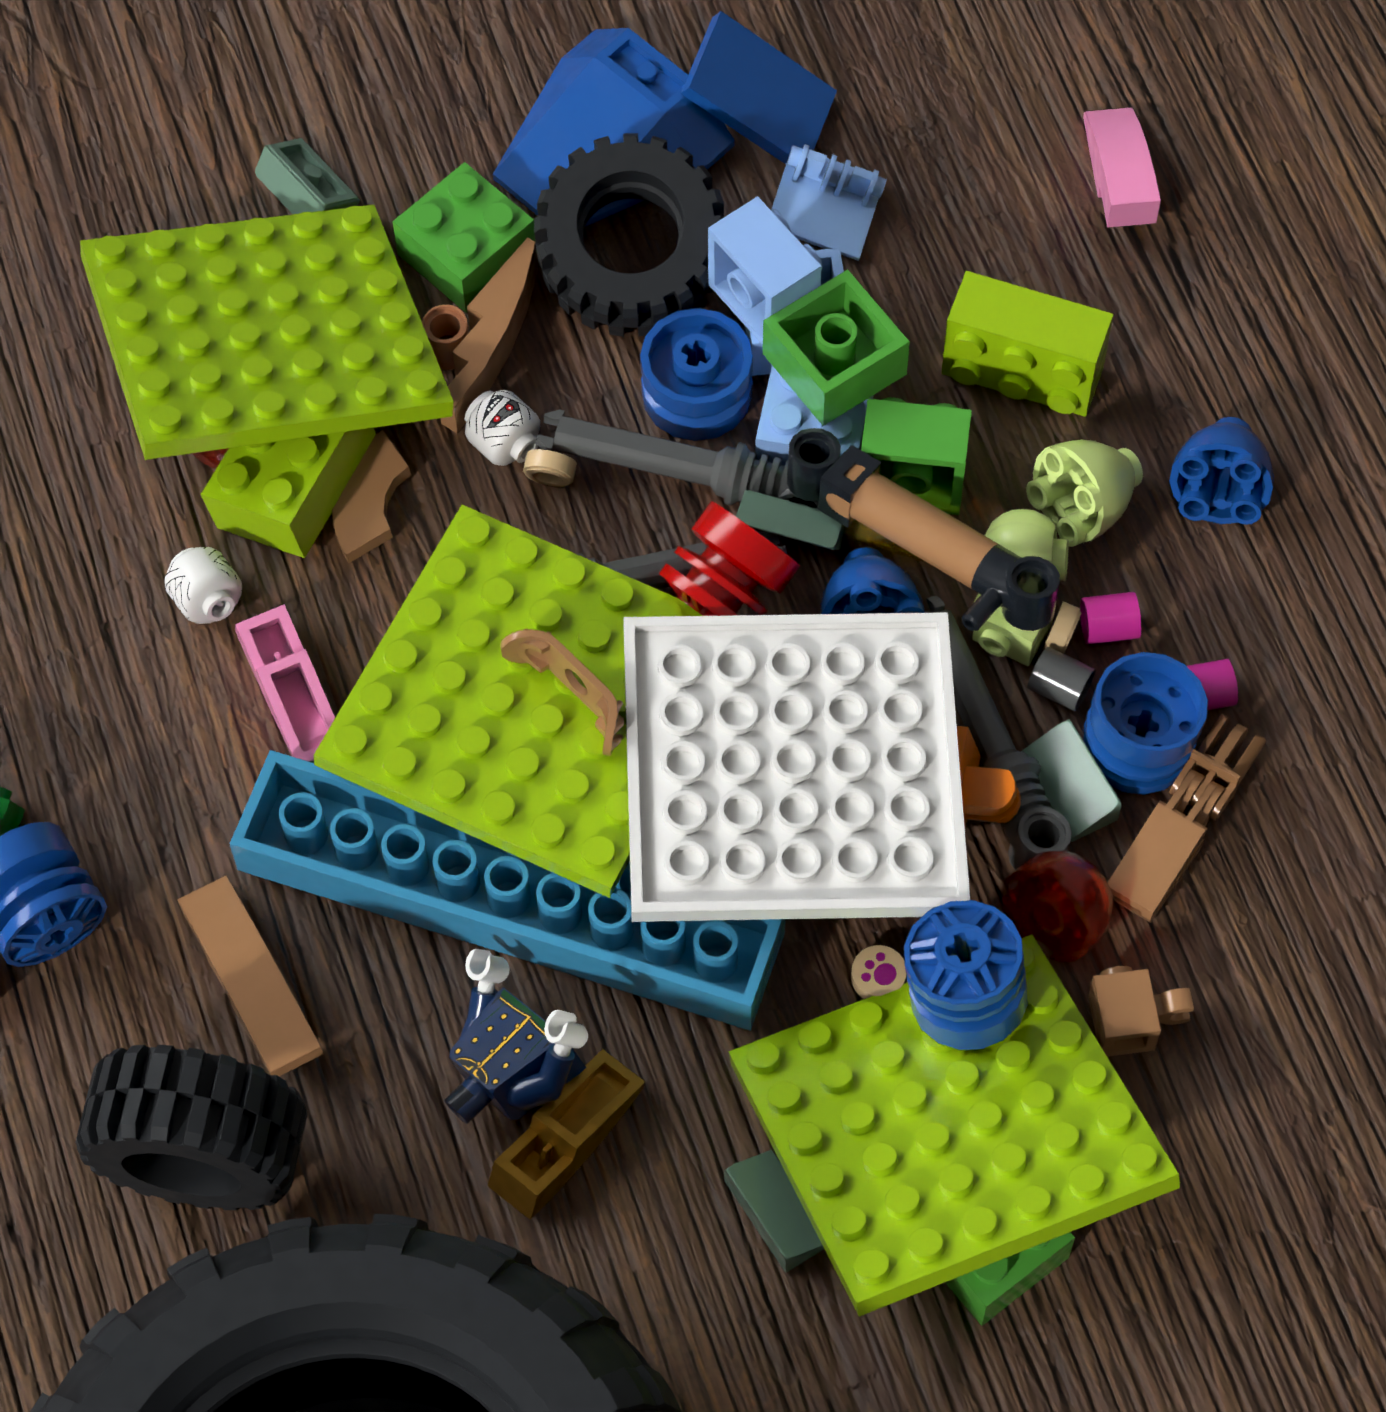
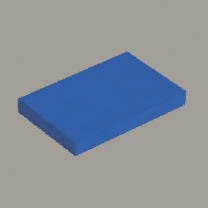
M720 11L711 19L680 94L786 164L792 146L803 149L804 144L809 145L810 150L814 151L837 90Z

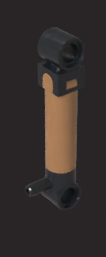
M809 428L801 430L792 437L789 442L787 471L789 490L796 497L805 501H819V511L846 527H849L857 520L981 594L962 616V623L968 630L978 631L1000 606L1002 607L1005 620L1013 627L1021 630L1034 631L1042 629L1051 622L1056 608L1060 574L1050 561L1036 556L1022 558L881 475L882 462L851 445L840 456L841 445L838 439L829 431Z

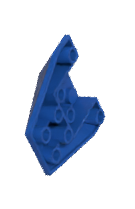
M630 28L595 29L561 58L493 172V180L538 216L537 202L541 190H549L548 177L557 165L567 169L569 167L568 155L579 147H582L586 153L593 151L594 140L609 136L610 143L614 144L623 142V133H638V142L650 144L652 136L667 140L668 151L675 153L677 148L682 147L693 155V166L695 168L704 165L707 170L735 146V140L722 121L680 94L688 76L682 69ZM622 199L611 202L593 214L585 227L645 200Z

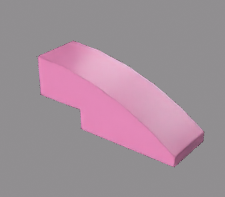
M1133 108L1084 112L1083 119L1098 198L1102 197L1107 228L1156 223L1161 199L1148 145Z
M284 604L235 624V632L292 757L312 762L314 761L313 755L333 723L335 716L309 655L301 644Z

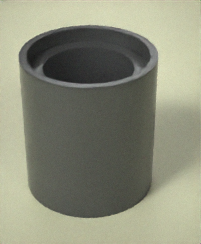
M1047 646L1032 671L1027 689L1076 712L1089 691L1096 669Z

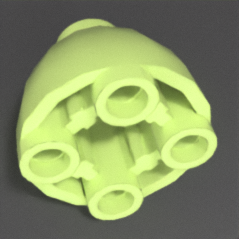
M1092 440L1067 441L1046 447L1037 456L1033 470V480L1028 482L1026 493L1031 505L1041 510L1056 525L1060 539H1068L1069 546L1073 547L1096 539L1118 521L1128 507L1134 487L1138 486L1142 481L1143 470L1138 457L1127 448L1117 450L1114 447Z

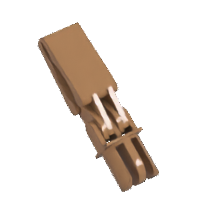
M1224 714L1219 716L1197 751L1193 749L1189 760L1169 791V794L1172 795L1171 799L1167 804L1161 800L1158 802L1105 886L1104 896L1150 923L1201 849L1205 841L1203 837L1208 830L1205 826L1210 818L1215 821L1218 820L1230 800L1235 797L1239 783L1267 742L1264 737L1256 734L1232 770L1229 765L1238 753L1247 735L1248 728L1238 723L1232 729L1215 757L1211 756L1210 754L1223 736L1230 718ZM1190 807H1193V808L1191 809V811L1189 812V814L1186 815V813L1188 812V810L1190 809Z

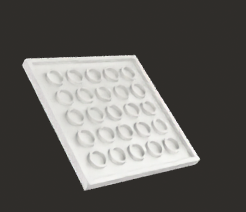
M948 613L624 617L632 922L922 917L929 910L950 901L970 900Z

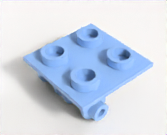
M804 144L803 149L792 146L771 211L776 209L785 217L791 233L797 239L824 249L840 248L841 255L859 261L878 199L882 195L887 179L878 176V170L874 169L871 172L857 166L851 167L850 160L846 159L844 164L836 161L837 156L834 154L829 159L827 155L810 150L809 145Z

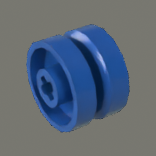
M695 308L676 311L659 320L647 333L640 353L641 390L645 411L655 425L673 437L692 441L717 438L734 429L748 413L753 385L751 376L753 372V355L750 340L739 324L720 312Z

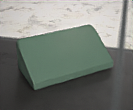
M302 138L265 145L256 166L255 174L292 214L358 206L360 199Z
M745 490L736 517L748 526L827 549L841 550L844 537L843 524L816 508Z
M1070 719L1058 724L1022 750L1029 757H1034L1039 761L1041 765V772L1039 774L1040 785L1045 790V796L1049 798L1051 808L1062 814L1069 822L1072 832L1071 842L1118 820L1121 802Z
M772 1150L735 1163L724 1170V1182L785 1273L824 1249L782 1164Z

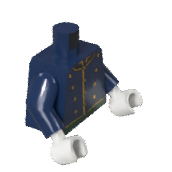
M473 949L466 959V972L472 980H478L479 984L478 987H473L471 990L467 1019L459 1040L452 1047L449 1054V1059L465 1080L444 1099V1102L465 1124H468L489 1103L509 1120H518L533 1108L557 1100L561 1096L565 1084L586 1068L573 1048L579 1049L585 1045L588 1040V1032L584 1025L576 1023L577 1017L574 1013L554 1010L545 1021L504 987L500 991L494 989L495 984L502 983L508 977L510 971L508 962L503 957L492 955L488 950Z

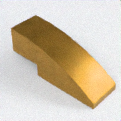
M603 1049L585 1065L586 1068L579 1075L565 1084L562 1094L557 1100L544 1104L533 1115L530 1128L493 1163L487 1186L530 1220L581 1167L644 1088L645 1081Z

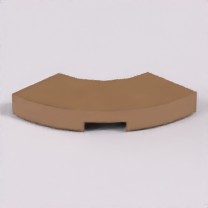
M383 430L373 438L332 509L335 533L348 563L393 538L387 522L388 502L395 489L411 476L409 466Z

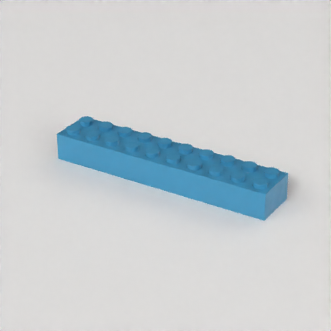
M272 750L268 753L230 841L231 851L239 871L750 1031L785 935V919L632 922L630 861L611 897L608 898L319 768L314 763Z

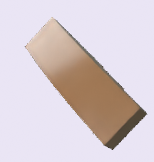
M528 237L467 306L470 332L453 351L456 377L448 385L454 401L452 417L441 418V424L457 434L466 423L464 419L465 413L470 404L479 395L491 389L510 356L526 317L538 271L536 242Z
M227 876L177 899L186 920L204 950L208 962L228 995L236 1015L270 1075L281 1076L323 1055L321 1046Z

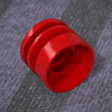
M711 501L691 528L694 534L705 544L706 549L699 555L687 548L678 546L674 553L692 566L690 571L684 576L665 563L658 574L667 581L677 595V598L702 616L737 615L736 613L743 604L758 615H765L767 609L752 594L755 587L760 585L770 591L781 594L800 568V565L753 528L717 503Z

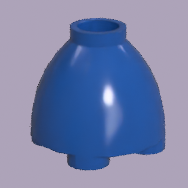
M1225 417L1218 420L1215 424L1197 431L1182 446L1175 457L1169 482L1173 496L1179 502V512L1183 517L1192 521L1205 520L1218 524L1240 523L1248 525L1257 522L1261 517L1262 510L1269 504L1274 484V473L1268 450L1258 436L1252 432L1249 424L1236 417Z
M866 547L853 550L845 557L843 565L833 573L822 594L820 604L821 614L925 613L922 597L910 575L896 563L885 558L878 550Z

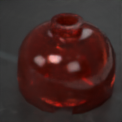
M1068 850L1041 852L1020 865L1005 880L1004 885L1008 884V893L1002 898L1007 917L1013 921L1021 938L1033 935L1036 941L1038 939L1055 953L1049 957L1050 959L1058 962H1075L1093 949L1107 932L1114 910L1113 894L1104 875L1093 863L1083 856Z

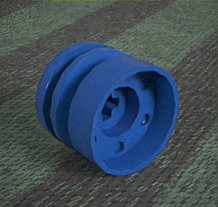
M1141 652L1127 655L1106 668L1097 683L1091 701V708L1087 713L1082 729V740L1112 787L1121 792L1145 795L1165 790L1174 783L1189 760L1191 752L1195 749L1196 742L1207 719L1208 698L1202 683L1185 664L1163 654Z
M51 822L30 823L12 829L0 836V952L7 964L17 967L45 962L75 947L93 932L102 921L107 909L104 897L99 889L94 886L88 871L78 867L80 863L78 856L62 829Z
M974 900L950 901L925 913L912 926L904 944L905 970L909 985L911 1007L920 1028L937 1043L958 1050L984 1049L1003 1041L1020 1025L1028 1006L1022 938L1013 921L996 907Z

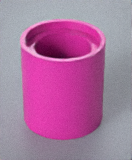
M1135 592L1081 598L1080 619L1086 644L1140 638L1141 615Z
M1229 659L1187 666L1202 683L1208 698L1207 710L1237 705V680Z

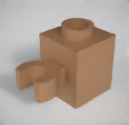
M1129 966L1111 967L1102 971L1100 975L1093 976L1088 995L1096 1038L1107 1057L1155 1051L1161 1032L1159 1023L1174 1025L1190 1022L1189 1012L1194 1010L1190 988L1172 989L1153 995L1149 970L1133 971Z

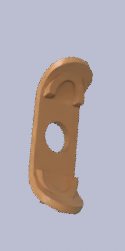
M524 629L507 635L500 645L502 657L515 663H529L540 673L549 669L599 717L595 722V727L604 736L603 755L611 756L614 748L623 739L621 734H616L624 725V718L618 714L623 702L621 700L617 701L612 692L563 644L553 637L551 632ZM572 671L580 677L586 688L577 681Z

